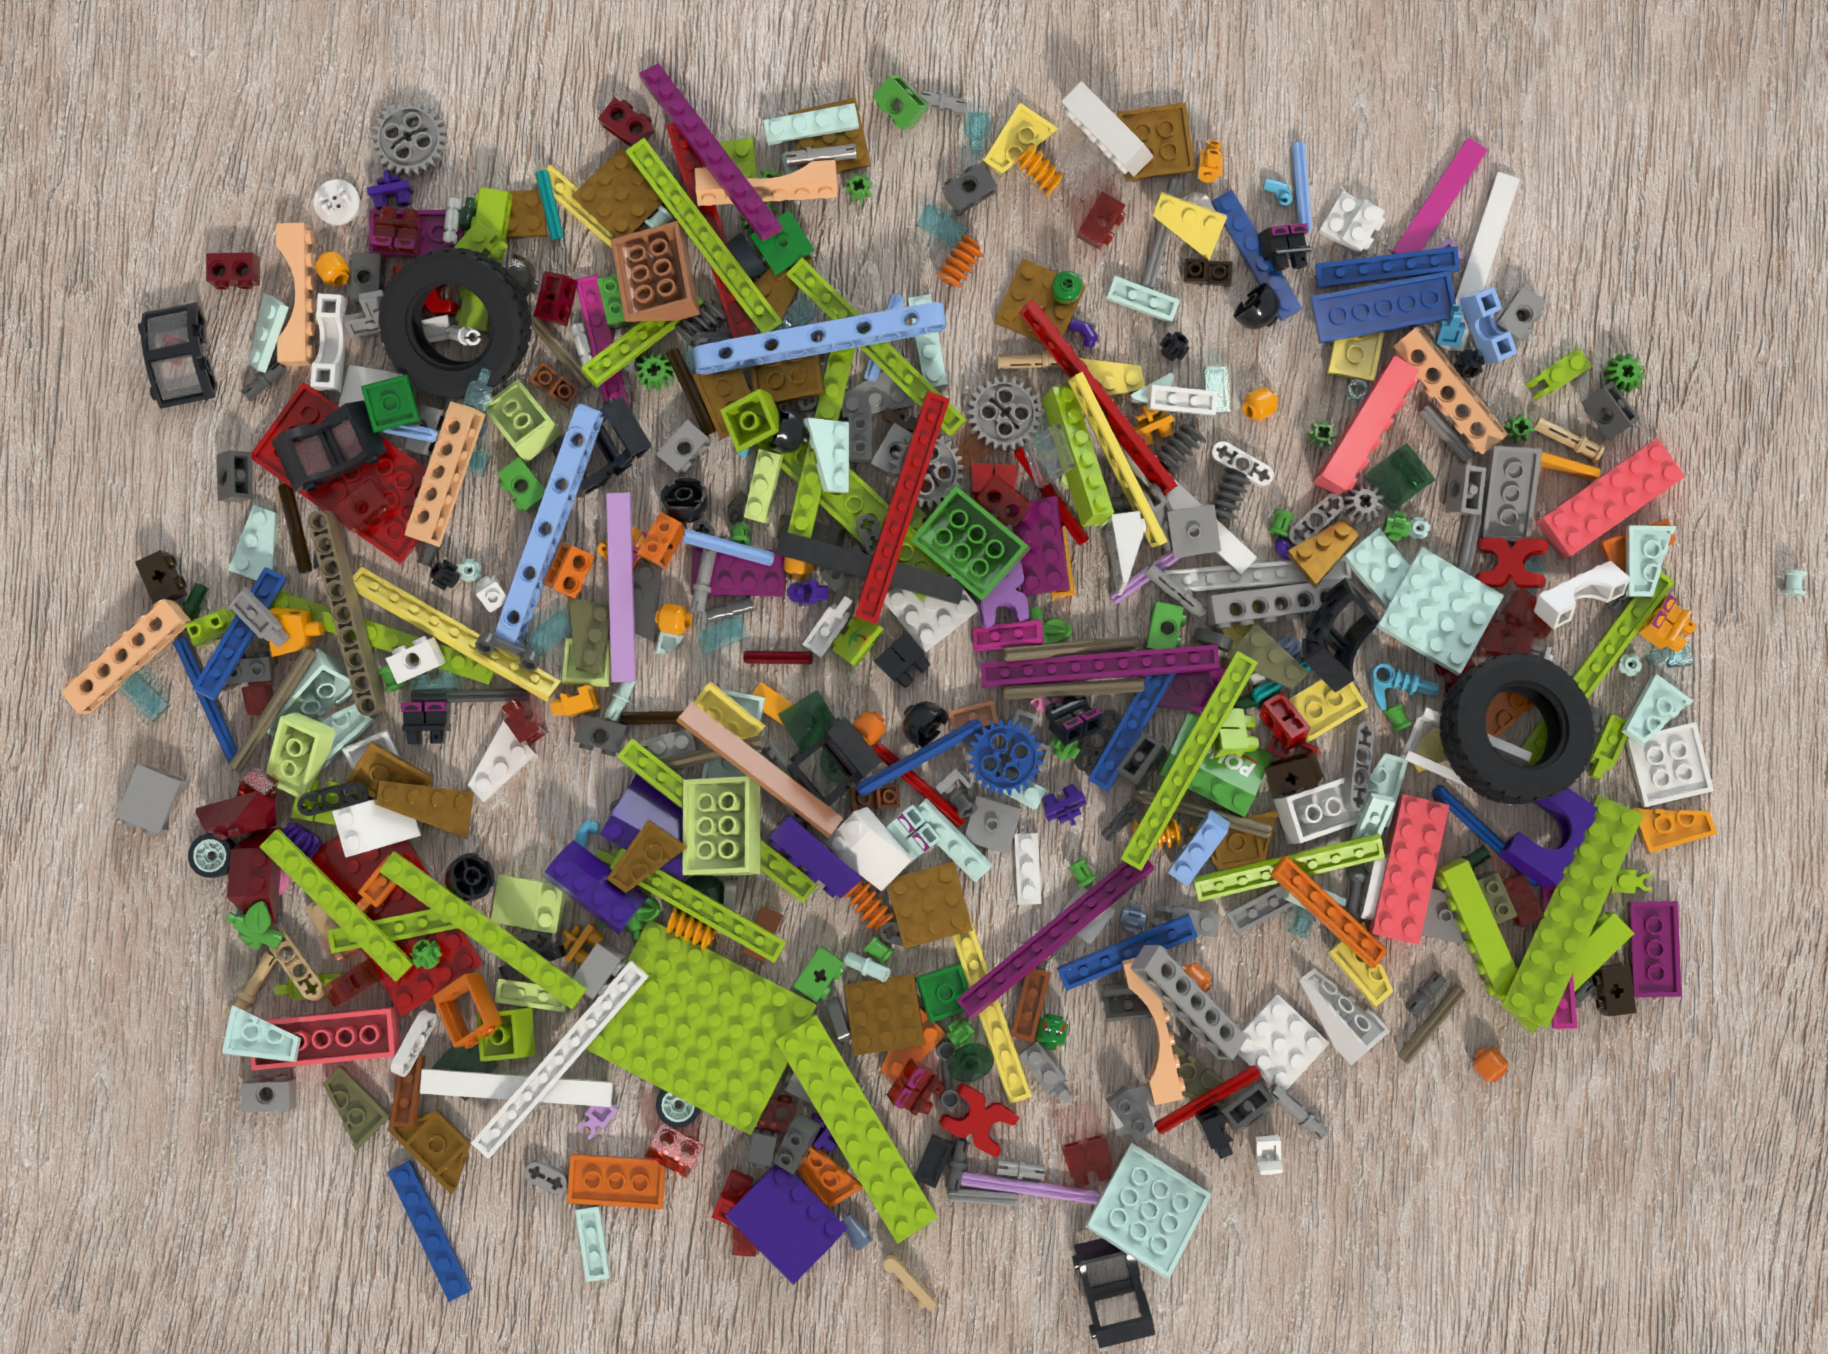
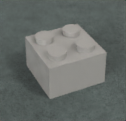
M606 940L600 941L592 949L573 978L588 988L585 994L591 999L602 996L610 985L612 977H616L625 967L626 962L624 960L627 955Z

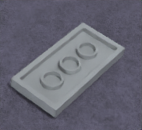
M1492 445L1481 538H1503L1512 542H1516L1521 538H1531L1542 454L1541 448Z

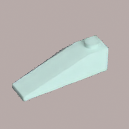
M316 649L314 651L316 657L267 733L275 737L281 716L298 712L309 718H313L316 715L320 717L332 705L336 703L339 705L352 694L346 668L336 658Z

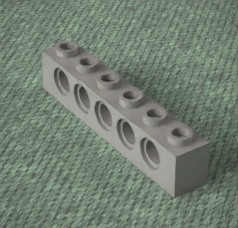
M1344 578L1320 581L1316 589L1310 583L1211 595L1205 598L1209 626L1217 625V629L1232 627L1231 623L1240 622V626L1253 625L1254 620L1262 619L1263 623L1277 621V617L1285 616V620L1300 618L1299 614L1307 613L1308 617H1310L1313 610L1318 611L1323 604L1320 600V594L1324 593L1326 595ZM1298 596H1302L1305 599L1304 607L1298 604ZM1276 598L1282 601V610L1276 608ZM1254 601L1260 605L1259 613L1252 609ZM1231 604L1237 607L1238 613L1236 616H1233L1229 611Z
M1144 945L1130 969L1217 1059L1234 1060L1247 1038L1240 1031V1027L1226 1016V1012L1212 1001V997L1208 993L1200 989L1197 981L1182 970V965L1174 961L1163 946Z

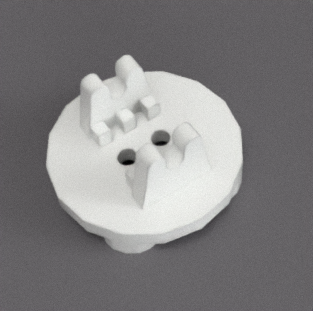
M334 179L326 181L315 193L313 202L315 212L324 222L331 226L348 224L361 212L359 193L352 184L345 180Z

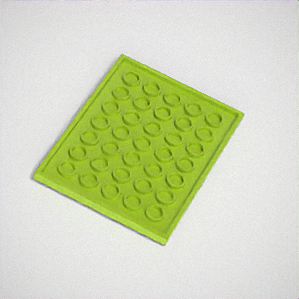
M650 920L644 927L640 939H638L626 962L627 965L632 960L649 977L589 1044L586 1050L752 1135L788 1064L775 1039L812 1017L817 1004L708 948L702 950L700 944L692 945V940L690 939L685 942L682 935L679 938L675 937V931L668 934L666 932L667 927Z

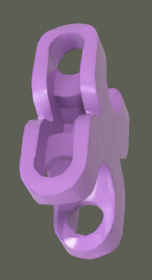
M1021 560L983 601H979L977 610L982 628L988 629L994 625L995 611L999 606L1006 607L1011 611L1014 622L1028 621L1027 597L1024 593L1016 591V588L1024 581Z

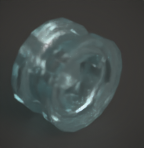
M1354 379L1347 385L1345 393L1348 399L1357 402L1367 395L1369 388L1364 380ZM1359 385L1361 387L1359 390L1362 389V393L1356 396L1353 394L1354 391H1351V388Z

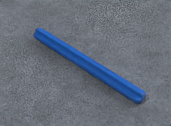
M181 637L176 639L173 644L192 686H194L202 671L187 638ZM196 692L230 765L238 749L216 701Z
M975 718L856 784L859 795L863 797L972 737L975 733L981 732V722Z
M1437 785L1432 790V795L1441 803L1450 805L1449 810L1499 855L1505 842L1443 785ZM1510 865L1533 887L1539 886L1538 883Z

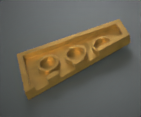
M377 781L374 804L468 839L474 792Z

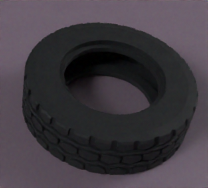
M465 248L436 250L410 260L393 275L392 281L388 282L379 307V326L381 329L379 332L381 340L394 367L399 373L409 375L411 384L417 385V388L443 398L446 396L448 398L460 399L462 397L477 396L507 380L518 369L523 361V357L526 356L529 348L528 342L531 340L532 329H530V325H532L531 312L528 309L530 307L519 282L515 281L511 272L507 268H503L502 264L494 258H489L486 254ZM453 284L468 289L481 300L488 312L491 327L489 341L484 351L475 360L465 362L444 357L430 345L424 334L421 320L423 305L429 294L440 285Z
M1523 653L1503 654L1469 669L1454 682L1455 685L1451 686L1441 708L1442 714L1439 722L1441 744L1443 745L1447 761L1450 762V766L1455 774L1477 794L1498 803L1503 802V804L1531 803L1562 792L1563 789H1567L1585 770V766L1588 765L1592 755L1591 750H1593L1595 739L1591 708L1577 682L1564 669L1555 665L1554 662L1528 653L1524 655ZM1499 692H1512L1524 696L1538 708L1544 718L1547 728V743L1541 758L1533 766H1519L1507 761L1494 749L1488 738L1486 713L1491 701Z

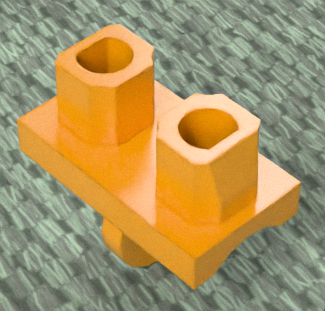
M1207 140L1205 150L1200 149L1198 176L1205 183H1211L1218 176H1222L1223 153L1220 152L1221 142Z
M1147 405L1141 407L1142 414L1135 417L1139 424L1132 427L1144 438L1147 446L1153 443L1150 432L1155 429L1158 430L1161 438L1173 434L1171 422L1174 421L1172 414L1167 412L1159 414L1158 410H1148Z
M593 922L591 924L588 923L580 936L578 934L582 928L578 925L572 931L564 929L562 933L567 938L563 945L569 948L572 942H575L564 960L569 963L574 961L579 965L583 964L590 954L582 949L588 942L595 947L598 942L605 939L601 932L596 929L598 927Z

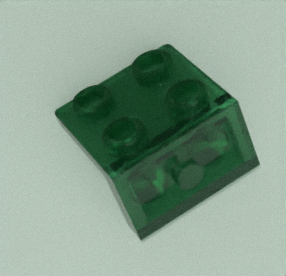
M1405 443L1364 475L1373 488L1377 487L1379 489L1378 495L1383 496L1382 500L1391 511L1396 510L1436 480L1408 443Z

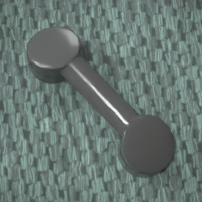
M482 634L475 642L477 650L484 654H490L495 647L521 656L519 663L526 670L535 671L540 664V659L532 648H524L500 639L496 634Z
M1357 864L1349 866L1346 871L1347 878L1352 882L1348 909L1346 911L1360 923L1357 907L1361 883L1367 879V871L1365 867Z
M943 1041L936 1047V1054L941 1059L943 1090L940 1092L939 1100L945 1108L954 1109L960 1102L958 1093L952 1088L951 1060L956 1055V1048L951 1042Z

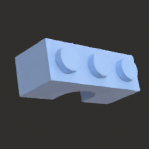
M1495 287L1478 290L1460 298L1479 356H1483L1485 364L1500 362L1517 354L1510 331H1501L1494 321V313L1502 309Z
M1210 809L1197 826L1196 832L1186 846L1183 845L1172 860L1168 874L1188 886L1228 833L1230 822Z

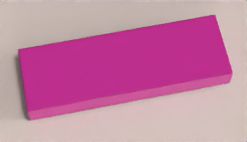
M1041 619L993 625L988 629L982 627L972 628L973 650L975 652L1044 644L1043 622Z

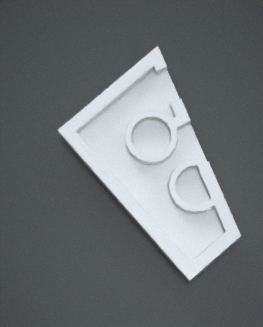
M503 720L468 786L483 802H486L532 760L537 753L506 720Z

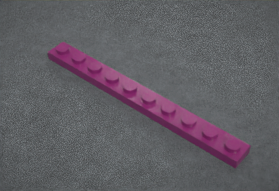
M658 63L640 72L639 77L642 83L759 239L763 242L781 232L782 225L661 65Z
M1218 645L987 662L981 663L982 687L989 688L1219 670L1220 665Z
M1147 860L1142 871L1126 862L1121 863L958 997L956 1001L967 1015L974 1019L1155 870L1154 866Z

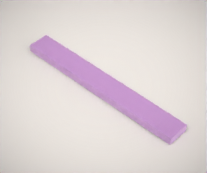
M606 493L611 682H636L631 493Z

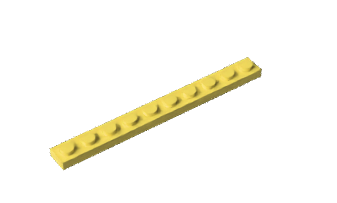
M361 567L353 575L358 594L542 700L548 702L561 685L560 680L539 668L535 671L524 669L519 663L521 658L511 652L495 647L490 654L478 651L475 647V642L480 634L369 570Z

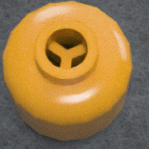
M337 252L321 254L315 264L317 274L328 286L339 287L344 285L349 279V265L342 255Z
M1260 387L1244 397L1242 404L1243 412L1249 419L1257 422L1262 421L1277 411L1278 397L1275 392L1270 391L1268 388Z
M784 557V571L792 574V579H806V575L813 573L814 565Z
M666 603L660 610H657L655 622L663 633L682 635L685 631L689 630L692 623V615L684 605Z

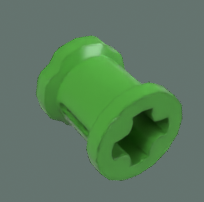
M1274 509L1273 513L1275 516L1267 532L1278 537L1287 538L1288 526L1295 515L1285 510Z
M744 523L733 524L730 527L731 538L729 541L750 546L749 526Z
M389 665L378 670L386 685L384 689L386 693L397 691L406 686L405 682L397 684Z
M1403 703L1383 711V714L1388 716L1393 728L1391 730L1393 733L1412 725V722L1407 720L1402 709Z
M1085 857L1067 867L1077 879V886L1079 888L1097 878L1088 868Z
M876 934L863 951L865 953L869 952L879 961L878 964L882 965L894 949L892 947L888 948L878 939L879 936Z

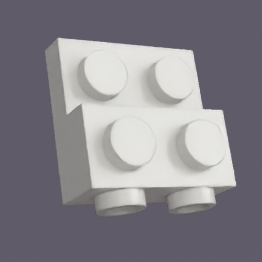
M1342 191L1318 232L1354 254L1359 255L1363 249L1367 251L1372 244L1374 238L1370 236L1374 229L1379 231L1386 220L1382 217L1385 211L1367 200L1362 202L1347 192Z

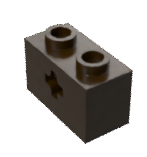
M159 550L135 561L153 604L163 599L175 601L188 595L185 590L187 584L184 578L178 574L176 570L177 561L172 554Z
M1315 751L1272 761L1264 769L1273 795L1282 793L1283 796L1295 793L1296 789L1304 788V790L1316 788L1324 777Z
M1621 963L1601 966L1592 975L1593 985L1597 987L1598 997L1595 998L1597 1010L1605 1016L1636 1013L1630 965ZM1615 987L1616 991H1612V994H1610V990Z

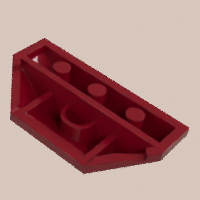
M257 791L198 807L195 812L203 829L212 833L213 837L221 840L272 828L277 825L276 801Z
M268 828L253 832L232 848L230 852L227 898L244 915L254 904L263 901L269 911L271 923H277L281 868L260 846L275 830L280 829L282 831L283 828Z

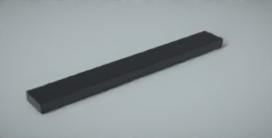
M785 531L781 533L776 555L862 579L866 578L872 556ZM900 563L896 564L889 585L956 605L960 603L964 585L957 579Z

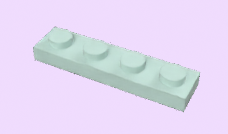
M855 103L763 120L768 145L859 129Z
M931 294L908 298L909 306L932 303ZM911 318L912 325L916 322L917 319ZM938 332L915 336L922 376L934 388L948 386Z
M927 798L916 808L926 820L919 827L921 828L928 823L941 838L936 844L975 883L993 866Z

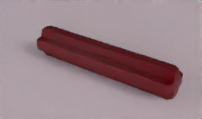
M744 651L743 661L746 664H812L813 653L810 651Z

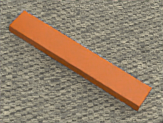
M1282 856L1269 875L1370 968H1376L1388 949L1290 858Z

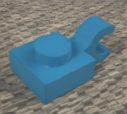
M1452 304L1449 321L1441 320L1435 338L1436 344L1460 347L1466 329L1465 323L1461 322L1463 318V313L1461 312L1462 305Z

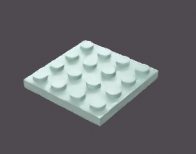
M1422 547L1419 549L1376 627L1458 676L1466 666L1504 595Z
M1131 1142L1128 1144L1085 1227L1160 1276L1169 1279L1212 1194Z

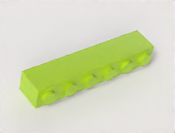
M480 187V192L476 193L475 196L477 211L476 216L472 217L471 227L478 219L498 236L492 242L496 247L501 240L506 243L513 195L508 191ZM486 249L483 254L489 255L491 252ZM503 258L497 261L502 264ZM461 287L460 299L462 300V305L456 315V322L459 323L458 327L466 328L468 326L478 332L490 334V319L485 306L474 293Z
M1070 385L1052 387L1042 399L1081 526L1103 524L1114 513L1080 405Z
M1459 857L1436 868L1435 871L1438 875L1436 882L1448 897L1445 898L1446 904L1451 911H1454L1457 917L1455 924L1467 939L1464 941L1468 952L1473 954L1476 959L1474 966L1479 975H1483L1486 983L1483 986L1487 994L1502 1001L1506 998L1518 970L1469 861Z
M1601 912L1594 924L1573 971L1575 991L1635 934L1613 912ZM1509 1012L1525 1030L1533 1033L1539 1027V1025Z

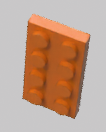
M572 1153L570 1155L567 1203L663 1209L667 1159Z

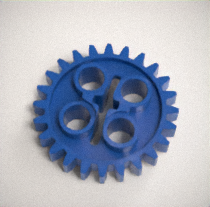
M999 719L998 726H995L990 721V729L987 730L982 726L983 734H974L978 739L977 742H969L974 747V750L967 751L969 755L973 756L972 759L967 760V763L974 764V767L969 772H977L974 781L982 779L981 788L989 785V793H992L995 788L998 789L999 796L1002 795L1003 790H1007L1008 795L1011 796L1012 789L1014 788L1018 793H1021L1020 786L1023 785L1028 789L1027 781H1036L1032 776L1033 773H1041L1036 768V765L1044 763L1037 759V756L1044 754L1043 751L1036 750L1041 745V742H1033L1032 740L1036 737V734L1028 735L1027 733L1030 729L1028 726L1021 730V722H1018L1014 727L1012 726L1011 719L1008 720L1007 725H1004L1002 719ZM997 735L1005 738V745L1002 748H995L992 745V740ZM1014 738L1015 741L1008 754L1011 760L1005 761L1000 776L996 777L995 774L1002 762L999 754H1005L1010 739ZM1021 744L1025 745L1027 748L1026 755L1024 757L1015 756V747ZM987 757H992L996 760V766L992 770H986L983 767V761ZM1013 766L1017 768L1018 774L1014 779L1005 777V770L1008 767Z

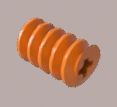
M965 235L961 236L962 242L956 243L957 249L951 250L950 254L952 257H947L945 259L946 264L940 266L941 272L935 273L940 280L952 287L961 288L962 285L958 280L966 281L968 279L964 272L972 273L973 270L969 265H978L975 256L983 258L980 246L973 239Z
M862 880L843 897H852L849 905L857 904L858 906L854 912L856 914L863 912L864 914L860 920H869L866 928L874 927L875 931L890 920L894 914H884L888 906L879 907L882 898L873 899L877 893L876 890L868 892L867 890L871 884L870 882L862 884Z

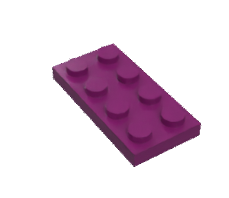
M369 209V253H379L385 258H416L432 251L454 248L456 244H446L443 241V234L446 232V229H444L446 210ZM463 210L458 211L460 218L458 232H456L457 243L464 236ZM372 235L392 237L391 246L371 244ZM375 237V240L381 243L387 242L389 239ZM395 238L415 240L414 249L394 247ZM398 239V242L402 245L412 243V241Z
M1053 496L1012 503L1015 534L1031 547L1021 559L1024 575L1022 592L1025 596L1070 590L1058 497Z
M692 548L691 595L694 594L692 587L693 584H696L703 548ZM762 549L774 553V561L771 566L717 552L710 582L711 593H708V596L785 597L786 572L784 571V557L776 555L777 550Z
M1678 901L1627 902L1628 927L1635 933L1629 938V961L1634 998L1682 997Z

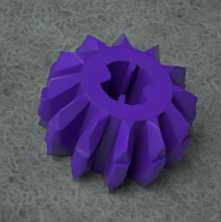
M289 822L282 830L309 859L318 852L319 846L322 843L321 839L309 829L298 823Z

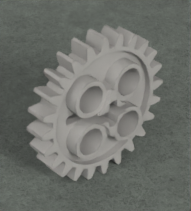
M409 100L407 107H405L400 101L398 109L390 105V113L385 110L382 111L385 116L384 119L376 118L380 126L372 127L377 132V134L371 135L373 141L376 142L372 144V148L377 151L375 156L381 159L380 163L384 167L388 165L390 172L396 170V173L400 176L405 171L406 175L411 178L412 171H414L419 177L421 174L420 170L422 169L429 173V165L437 167L434 162L435 159L443 160L439 153L447 152L446 148L442 145L448 143L447 138L443 136L447 134V130L442 127L444 122L438 119L439 115L436 112L431 113L432 110L428 105L423 109V105L420 102L414 107L413 103ZM419 120L416 127H410L411 122ZM393 131H399L395 138H390V134ZM424 140H430L427 147H421V143ZM409 151V155L406 158H400L402 152Z
M995 376L993 384L985 380V388L979 385L976 388L978 393L973 392L971 394V398L975 401L967 403V406L972 408V410L966 412V415L972 417L968 420L967 424L974 425L970 433L978 432L979 435L976 441L983 438L985 440L984 447L991 443L992 451L1000 446L1001 451L1004 452L1007 446H1009L1012 452L1015 450V444L1019 448L1023 447V440L1029 443L1032 440L1030 435L1035 436L1037 434L1036 429L1033 427L1041 425L1039 421L1035 420L1042 416V413L1036 412L1041 404L1033 402L1038 396L1029 395L1031 387L1026 390L1023 389L1024 381L1017 385L1016 377H1013L1008 382L1007 377L1003 376L1001 382H999ZM999 394H1007L1009 402H1002L999 399ZM990 409L993 413V418L984 417L982 410ZM1015 410H1022L1025 413V419H1018L1015 415ZM1007 411V416L1002 418L1000 416L1001 412ZM1013 424L1017 425L1019 429H1015ZM999 426H1006L1009 429V435H1002L999 432Z
M939 435L937 438L933 457L929 462L928 473L924 478L927 483V489L924 492L920 490L916 502L917 507H922L925 503L926 508H931L932 501L935 506H939L941 503L940 499L944 500L955 485L961 486L956 480L957 478L964 477L958 473V470L963 469L964 466L957 463L962 459V456H955L958 447L950 448L952 440L944 442L945 435ZM904 437L906 445L897 444L899 452H892L896 460L889 461V464L893 465L894 469L889 470L888 473L895 474V477L890 480V483H897L911 440L909 437ZM941 466L946 471L943 479L938 476V470Z

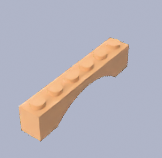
M835 160L812 161L805 167L781 177L767 179L745 177L764 202L838 197ZM695 168L698 206L733 204L707 168Z
M276 223V247L286 258L295 284V302L291 318L277 339V362L285 367L312 366V359L315 358L316 354L315 347L312 345V336L315 335V325L312 322V313L315 312L312 290L315 288L314 277L311 276V267H314L315 263L314 255L311 253V244H314V233L305 223Z
M1136 958L1123 960L1121 962L1126 984L1147 1005L1156 1028V1054L1152 1068L1147 1076L1154 1105L1182 1100V1092L1185 1091L1183 1078L1178 1077L1176 1068H1180V1062L1177 1053L1173 1054L1171 1045L1175 1044L1172 1030L1168 1031L1166 1022L1170 1021L1168 1009L1162 1006V1001L1130 969Z

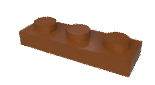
M1034 968L1025 976L1011 1033L1012 1037L1035 1042L1052 972Z
M419 1055L410 1072L405 1077L397 1075L390 1127L416 1128L421 1095L422 1069L425 1068L426 1056Z

